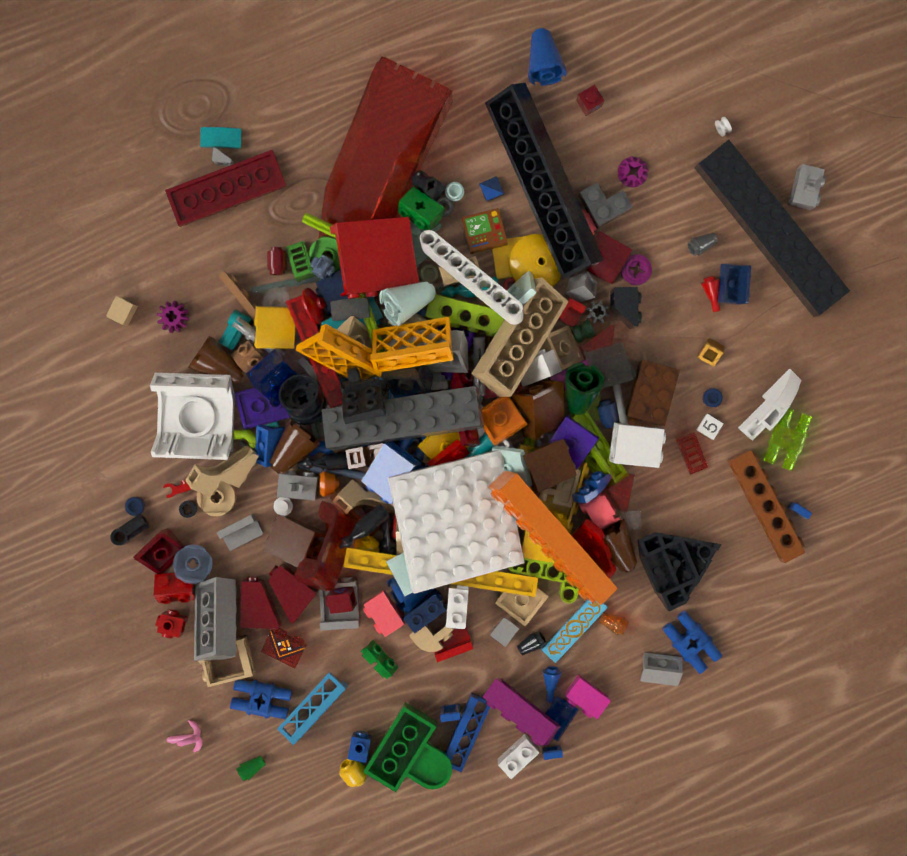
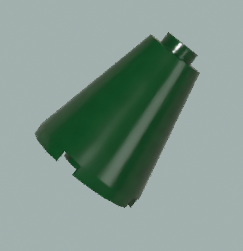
M576 363L567 369L565 386L568 409L575 415L586 413L603 388L604 375L595 365L591 364L590 367L584 365L585 363Z

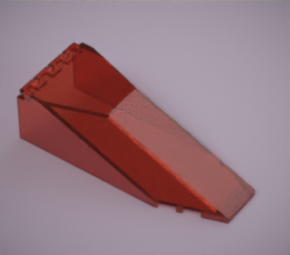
M381 56L371 73L325 187L321 219L333 225L340 222L397 218L399 201L411 189L412 177L415 172L421 169L452 106V90H448V87L438 82L431 88L433 80L419 73L413 79L415 71L401 64L398 70H395L397 62ZM319 231L318 239L322 236H328V234ZM330 251L325 252V253H327V254L333 256V255H332V252H330Z

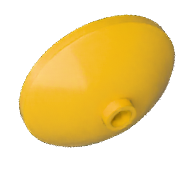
M531 234L516 242L509 255V270L515 282L529 271L533 274L534 279L543 278L552 287L555 286L561 279V275L542 234ZM539 258L543 260V265L539 264Z

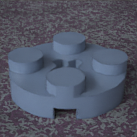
M188 545L176 553L173 561V570L178 579L185 583L196 584L203 582L209 576L213 561L211 555H209L204 547ZM191 560H195V563L198 564V567H194V569H192L189 565H187V563H191Z

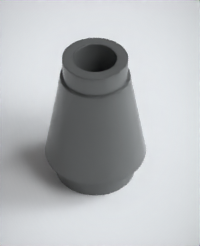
M714 233L691 238L687 246L693 256H700L718 243V239Z

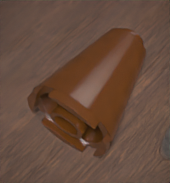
M211 336L206 339L188 366L191 370L202 374L231 375L232 385L235 382L238 384L244 376L241 373L243 370L236 364L234 359Z
M291 419L271 457V468L278 474L281 472L286 473L315 450L321 442L317 441V438L301 425L297 426Z
M623 518L603 530L605 535L603 539L605 544L609 546L612 563L621 572L625 571L628 573L635 569L637 560L628 526Z

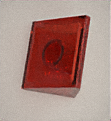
M628 472L616 482L605 487L618 510L627 513L635 477V474Z

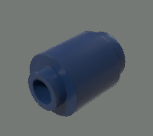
M611 399L600 401L597 410L601 423L605 428H612L614 422L619 423L616 402L611 401Z

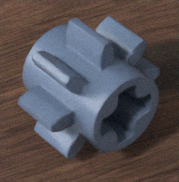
M321 255L320 258L315 257L310 264L313 268L312 273L321 279H325L326 275L331 278L335 271V267L332 266L334 262L324 255Z

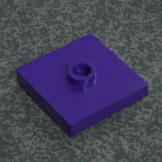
M567 415L549 442L564 439L569 447L571 460L574 462L576 469H578L599 437Z

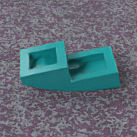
M201 127L200 147L240 149L241 129Z

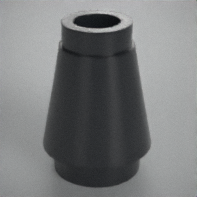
M538 630L537 632L533 631L517 645V648L521 655H525L544 648L547 642L543 634Z

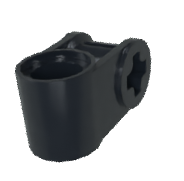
M421 170L415 172L412 177V185L436 202L446 189L433 176L429 177Z

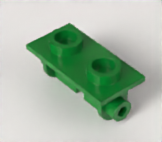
M374 640L360 651L362 657L370 665L375 661L378 663L374 666V669L382 678L388 679L398 669L394 660Z

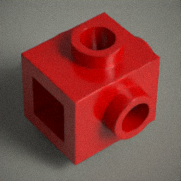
M168 609V611L161 613L157 617L155 624L158 627L157 633H161L162 637L180 638L184 634L188 616L179 614L177 610Z

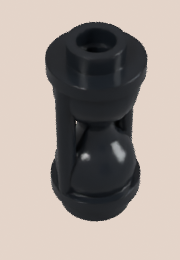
M389 514L390 518L379 526V530L383 533V539L379 545V553L396 555V542L391 537L394 517H391V514Z

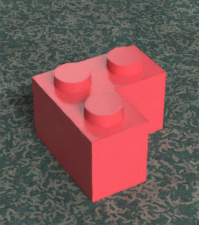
M385 589L365 601V608L363 610L368 618H373L376 623L374 627L379 634H383L386 637L405 625V615L398 605L392 602Z

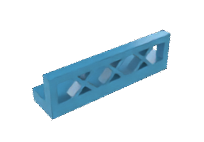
M329 672L277 730L294 745L349 686L344 681L340 682ZM330 679L337 687L333 691L325 692V683ZM314 695H322V703L320 705L312 706V697ZM301 709H309L308 719L299 720V711ZM288 723H296V731L292 736L284 729Z

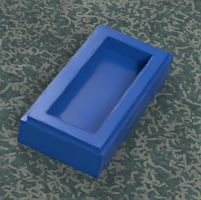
M460 704L444 705L441 707V722L460 720Z

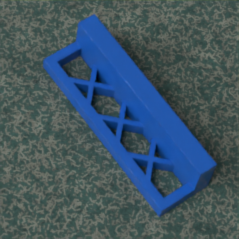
M473 693L469 696L445 751L451 761L455 754H461L463 760L460 766L452 763V769L461 773L490 709L486 704L484 711L476 714L474 708L477 702L486 704L487 700ZM475 718L478 724L477 728L468 731L467 724L469 720ZM468 735L470 740L469 746L461 748L459 745L461 738Z

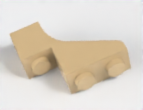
M245 446L228 457V460H224L216 466L202 467L195 464L185 481L192 490L210 497L218 488L220 481L240 488L241 484L246 480L249 471L256 464L259 455L253 448Z
M353 479L333 500L346 514L359 505L376 507L378 504H381L386 511L395 513L393 504H387L382 501L381 496L376 492L374 493L369 490L366 492L362 485Z

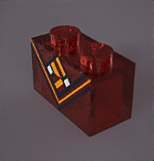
M272 629L261 652L295 669L307 644L300 637L294 636L293 638L287 635V631L284 629Z

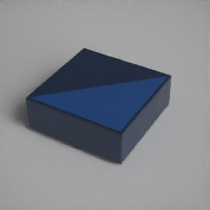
M497 176L479 183L486 202L504 195Z

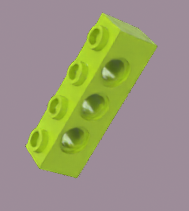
M437 294L428 303L426 317H430V320L447 317L443 313L444 307L450 306L452 309V314L449 316L451 327L460 328V325L467 326L468 331L478 333L479 330L486 331L485 335L492 337L496 335L505 320L490 307ZM465 310L471 314L469 321L462 319V313ZM482 315H487L490 319L487 326L482 325L480 322Z

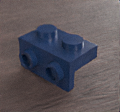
M721 264L718 303L733 305L749 303L751 265Z

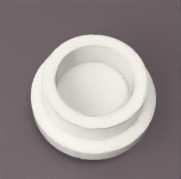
M279 497L276 499L274 510L277 514L286 516L291 513L293 503L289 498Z

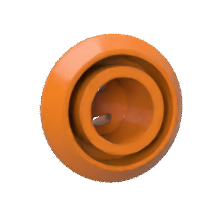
M322 471L319 474L320 495L326 497L334 494L335 490L339 488V478H335V474Z

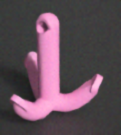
M188 720L187 722L193 728L194 734L170 736L167 738V743H177L181 747L196 743L193 749L195 753L203 745V740L200 737L201 730L195 721Z

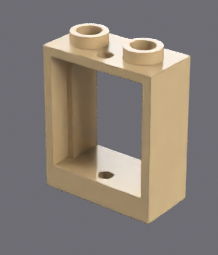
M247 635L236 638L243 671L215 677L211 660L199 661L204 670L202 671L203 681L207 682L208 687L251 677L256 673Z

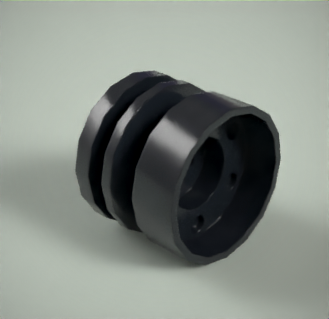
M304 374L293 375L286 379L280 387L279 400L292 421L300 425H310L322 418V409H327V401L314 378Z

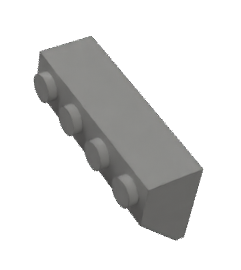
M418 329L416 332L421 335L425 330ZM451 331L454 360L394 371L468 373V342L464 331ZM400 332L397 336L402 338L407 332ZM431 332L426 338L432 340L436 334ZM412 335L407 342L412 343L417 338ZM441 338L436 343L446 342V340ZM392 339L388 345L392 347L398 341ZM421 341L417 346H423L427 343ZM402 344L397 350L405 349L407 346Z
M215 577L195 584L194 661L222 660L236 657L237 588L235 579Z

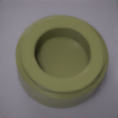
M427 264L422 267L420 277L423 282L433 284L439 278V270L436 266Z

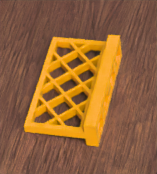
M450 317L373 329L371 362L375 373L454 360ZM446 324L441 331L435 329L438 325ZM420 328H425L426 330L421 335L416 332ZM400 332H407L402 338L397 336ZM431 332L436 334L432 340L426 338ZM379 335H388L383 341L378 339ZM412 335L417 338L412 343L407 342ZM441 338L446 340V342L436 343ZM392 339L397 340L398 342L392 347L388 345ZM421 341L427 343L423 346H417ZM402 344L407 346L405 349L397 350ZM383 347L388 350L387 352L378 353Z
M327 324L321 326L319 333L296 345V351L347 378V369L353 368L350 366H358L357 368L362 380L373 375L379 377L385 375V372L375 373L371 362V348Z

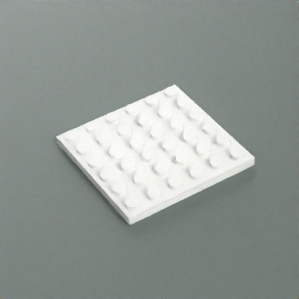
M501 450L388 477L409 580L414 594L524 563L516 518L505 512L503 509L504 504L501 501L497 502L490 493L492 491L488 488L504 472V459Z

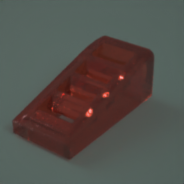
M695 432L675 439L690 475L708 468ZM692 440V444L684 447L683 443ZM695 447V451L686 453V450ZM698 454V458L689 461V457ZM701 461V465L692 468L691 464Z

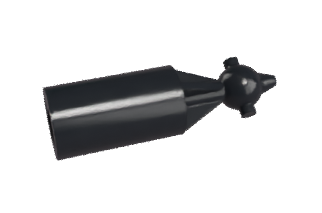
M346 452L327 453L315 460L307 456L303 461L298 462V465L303 466L307 471L313 466L325 469L326 471L349 470Z
M378 504L356 522L350 536L342 538L339 548L352 546L353 540L367 537L390 518L385 508Z

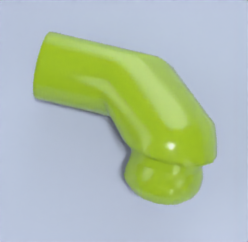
M249 429L233 430L234 440L246 439L251 448H256V434Z

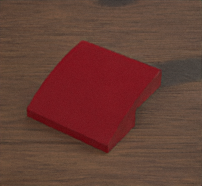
M598 231L594 239L604 261L590 267L586 271L612 285L632 249Z

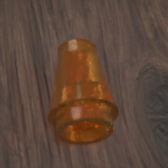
M603 612L599 623L616 635L622 636L629 623L623 617L610 615Z

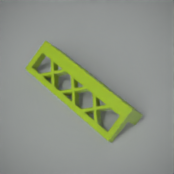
M586 411L582 415L571 417L599 437L584 459L588 463L587 465L591 472L601 471L604 474H611L612 478L607 486L627 474L622 464H615L609 461L611 447L589 413ZM591 457L596 460V463L592 461Z

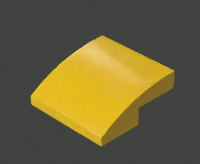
M256 306L254 346L256 348L294 349L295 324L288 307Z

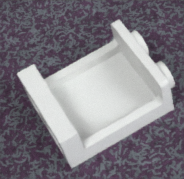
M614 422L609 461L615 464L659 468L660 463L663 461L662 444L666 440L664 429Z
M449 584L446 628H466L467 586Z

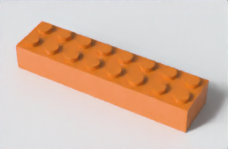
M504 471L488 486L492 491L490 493L497 502L501 501L504 504L503 509L505 512L517 519L516 524L522 530H527L530 534L528 536L534 544L538 543L542 547L540 551L543 555L555 562L553 566L560 573L562 571L567 576L565 578L566 581L579 589L578 594L584 600L588 599L592 604L595 602L602 605L618 589L517 473Z

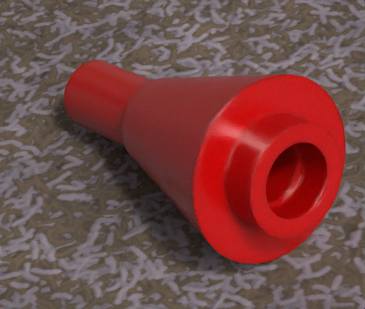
M715 276L703 278L704 282L700 284L711 302L712 311L718 312L720 311L718 303L719 278L715 279Z

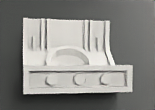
M154 373L150 388L151 391H157L158 421L157 435L151 449L152 457L228 460L230 452H233L235 395L231 375Z

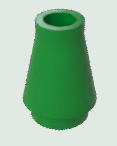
M260 755L239 764L240 766L236 770L241 779L246 781L247 779L250 780L266 763Z

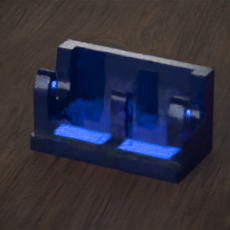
M558 696L545 713L561 726L552 738L556 741H559L579 711L578 708L571 705L565 698Z

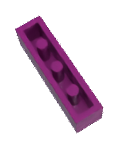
M496 678L483 696L487 700L486 704L492 709L497 708L501 711L500 715L509 722L512 720L517 724L516 728L524 734L527 732L532 736L531 740L538 746L548 745L561 727L501 678Z

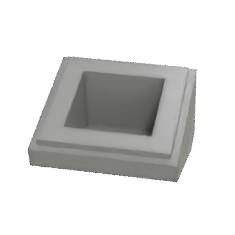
M213 147L212 161L216 165L230 166L235 164L232 159Z

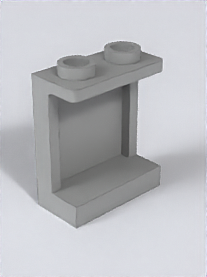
M342 577L341 581H334V578L322 579V582L318 583L321 611L320 630L359 628L358 580H353V577ZM353 586L357 601L354 610L330 614L329 607L325 603V598L329 591L333 588Z

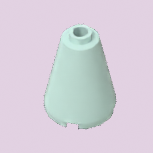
M420 282L384 289L380 291L379 299L380 304L384 303L386 309L383 312L388 321L394 326H400L435 298L436 291L432 284Z

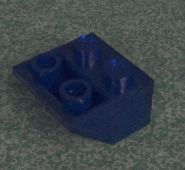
M274 349L248 371L246 375L253 386L277 407L281 403L279 400L281 385L286 379L293 375H298V373Z

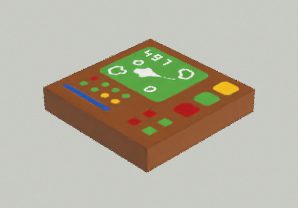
M498 208L461 217L470 254L508 245Z

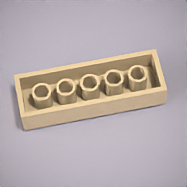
M543 278L534 279L536 294L523 305L524 317L522 322L514 325L504 320L472 372L473 376L499 397L513 395L569 302Z

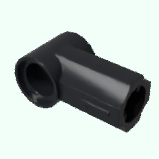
M140 513L121 527L113 530L110 535L111 542L117 546L125 545L149 528L150 525ZM120 531L125 534L123 542L117 538Z

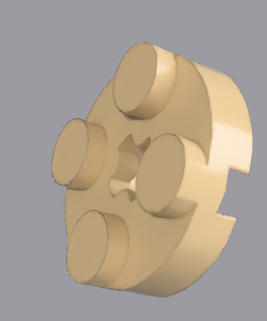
M223 481L219 482L218 488L211 497L197 492L198 505L210 516H222L231 511L236 503V491L233 485ZM215 492L222 496L219 502L212 499V495H215Z

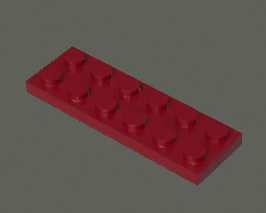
M269 150L166 189L165 192L179 227H182L287 186L274 151Z

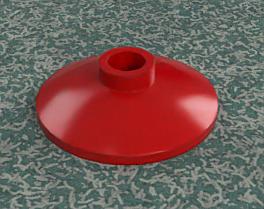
M305 288L302 292L305 310L310 319L315 324L320 325L325 320V302L311 288Z

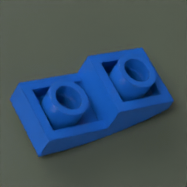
M601 471L592 473L591 477L584 480L586 486L579 488L578 492L572 494L573 501L587 503L594 499L607 486L612 478L611 474H604Z

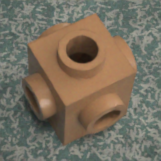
M249 340L231 354L236 364L247 375L251 374L266 361L262 356L264 351L261 348H256Z

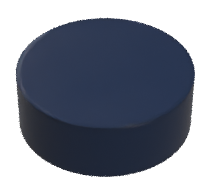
M711 388L703 393L702 400L708 407H717L721 404L723 396L718 389Z
M131 497L125 503V510L129 515L137 516L144 512L145 502L140 497Z

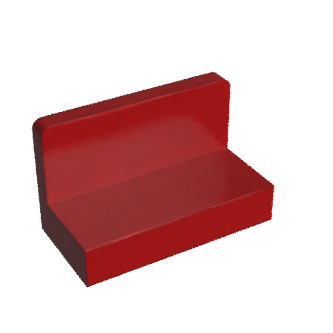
M467 627L465 629L454 628L451 631L453 635L445 642L442 639L440 640L444 647L435 652L437 663L473 650V643Z

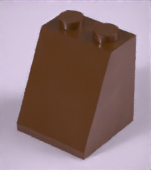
M540 380L510 396L528 424L522 428L525 438L541 439L544 437L543 434L557 430L558 426L565 419L563 381Z
M564 439L554 440L524 451L525 455H523L532 480V486L529 488L534 493H539L577 476L576 466L571 460L569 447Z
M278 514L273 522L272 531L266 539L264 550L300 569L319 570L333 535L289 516Z

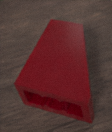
M282 563L279 567L275 565L269 573L271 578L268 581L289 621L293 624L318 593V590Z
M247 576V579L241 582L240 628L279 629L281 627V620L264 580H258V576Z

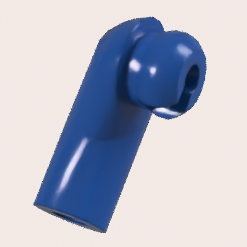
M320 441L321 444L308 456L311 458L318 452L334 453V450L327 449L325 442Z

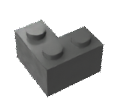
M598 183L584 189L578 195L587 213H590L597 229L633 208L624 190L606 199Z

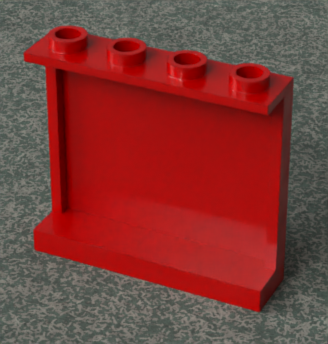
M409 217L340 222L330 226L331 234L336 235L344 286V292L340 294L341 297L348 296V299L360 298L359 295L366 294V297L378 296L380 291L387 288L419 283Z

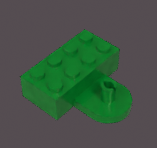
M404 702L363 772L394 792H397L405 777L410 778L427 789L433 790L445 786L452 775V762L446 753L428 743L429 738L437 727V721L409 703Z

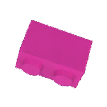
M579 674L565 691L566 700L574 707L580 706L583 709L582 712L589 718L593 716L598 719L611 702L609 696Z

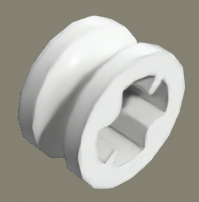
M722 117L721 121H715V127L720 136L723 137L726 132H732L731 125L726 117Z

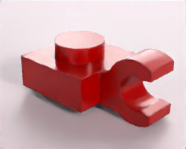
M185 480L180 481L181 485L179 486L173 483H167L163 486V488H172V493L166 495V498L174 497L179 493L192 489Z

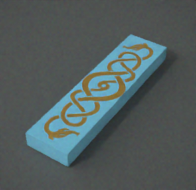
M587 599L541 650L556 663L608 607L604 603L602 605L595 602L592 604Z

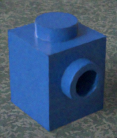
M360 730L353 732L347 759L366 763L372 735H368V732Z

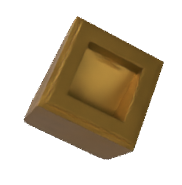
M708 338L697 358L714 367L724 353L725 346Z

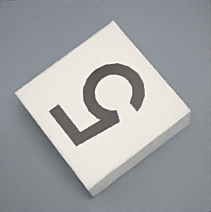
M705 414L696 430L714 440L723 423Z

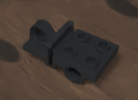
M357 367L347 369L349 380L343 381L342 385H340L345 424L386 415L383 400L384 394L379 377L362 381Z

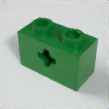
M412 187L399 201L398 213L402 217H409L411 222L419 229L425 231L432 230L442 219L444 211L442 205L415 187Z

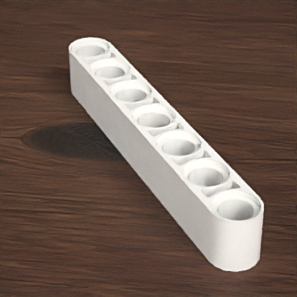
M426 230L421 233L420 242L422 250L427 256L508 323L516 325L522 322L524 317L523 306L519 300L432 230ZM483 287H489L487 290H482ZM497 299H504L502 302L496 301ZM514 310L518 311V313L511 314L510 312Z

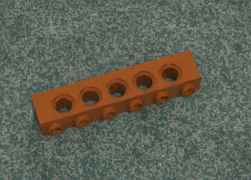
M745 450L728 459L727 462L779 560L787 563L804 554L803 547H805V544L800 536H796L794 532L796 527L791 519H787L785 515L787 510L782 502H778L776 498L778 493L773 485H769L767 481L769 476L764 468H760L758 464L760 459L756 452ZM748 466H751L754 471L748 477L745 471ZM758 483L762 485L760 493H756L754 489ZM767 500L771 502L769 510L764 509V503ZM779 517L780 525L774 527L773 520ZM788 534L789 541L783 544L782 537Z

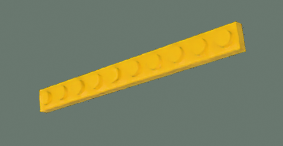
M346 548L344 567L393 575L386 561L394 558L396 555ZM494 571L451 584L536 597L538 578Z

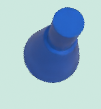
M548 666L543 670L547 690L546 701L550 703L554 702V691L562 674L558 667Z

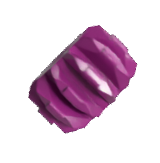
M174 300L172 305L167 301L165 302L166 308L163 306L159 307L163 312L157 313V316L162 317L157 323L163 324L162 329H168L169 333H173L174 330L181 332L180 326L187 327L184 321H190L189 317H185L189 310H183L185 305L182 303L178 305V301ZM170 315H177L176 319H170Z

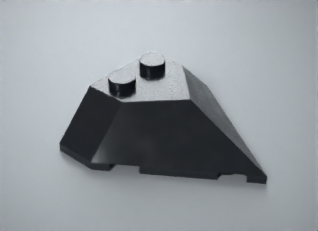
M657 532L637 540L641 562L654 592L667 611H672L688 602L690 594L697 587L712 562L711 559L722 544Z

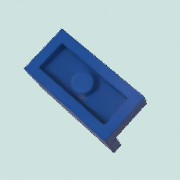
M263 424L257 425L255 452L259 457L256 463L264 467L272 465L270 463L271 457L282 437L285 427L270 428Z

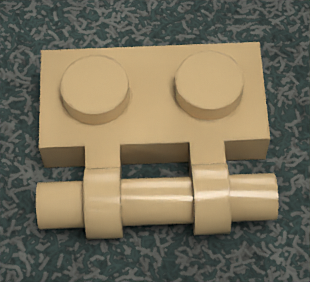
M576 469L577 476L557 484L555 489L548 488L541 491L539 499L546 501L548 494L553 495L552 503L571 508L573 502L572 494L576 492L581 470Z

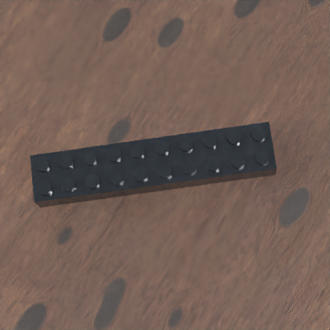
M526 83L511 84L485 102V105L562 279H566L604 261Z
M729 139L698 163L694 169L813 317L821 315L850 292L848 287Z

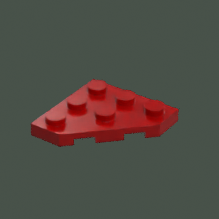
M586 519L571 536L610 579L617 569L615 564L611 562L610 558L612 555L608 544L604 542V532L590 520Z

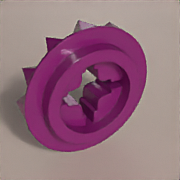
M633 156L624 159L618 167V178L621 183L631 188L642 185L648 177L649 170L646 162L641 160L640 157ZM629 166L633 169L639 167L638 171L636 172L637 177L633 174L631 176H627L630 172Z
M639 254L631 255L624 263L621 274L624 280L631 285H641L649 280L652 274V265L645 256ZM639 262V269L643 272L637 273L634 278V271L629 268H634Z

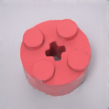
M600 493L591 501L579 504L583 513H588L590 516V521L602 530L621 520L619 515L615 517L616 509L606 493Z

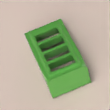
M301 241L286 246L296 281L300 282L315 277L312 273L313 268L310 265L311 260L305 242ZM302 247L301 251L292 253V250ZM304 254V257L294 260V257ZM306 260V263L296 266V263ZM308 267V269L298 272V269Z

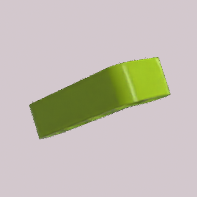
M524 558V560H527L526 570H523L524 567L522 565H517L516 568L513 566L509 567V570L513 573L561 582L559 595L565 603H573L578 597L579 589L566 581L565 578L567 576L563 571L561 573L558 571L554 576L548 574L549 568L554 563ZM533 562L540 565L539 570L536 572L529 570V566ZM566 589L573 590L572 597L565 598L563 596Z

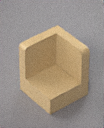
M116 296L106 316L124 326H128L138 306Z

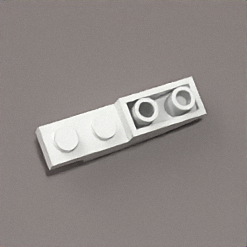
M789 369L762 396L765 401L738 428L752 441L765 428L771 431L793 402L801 379Z

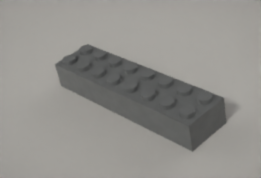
M476 386L384 400L386 415L351 424H345L342 406L322 409L326 448L330 450L484 428L480 392Z

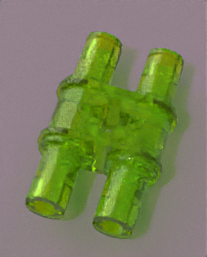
M788 408L784 416L775 425L771 438L768 440L769 447L764 461L775 465L780 449L785 448L788 452L782 468L793 471L798 456H801L803 453L802 449L806 438L809 437L807 431L813 417L802 413L796 429L792 430L789 424L795 410ZM782 436H789L794 442H787Z

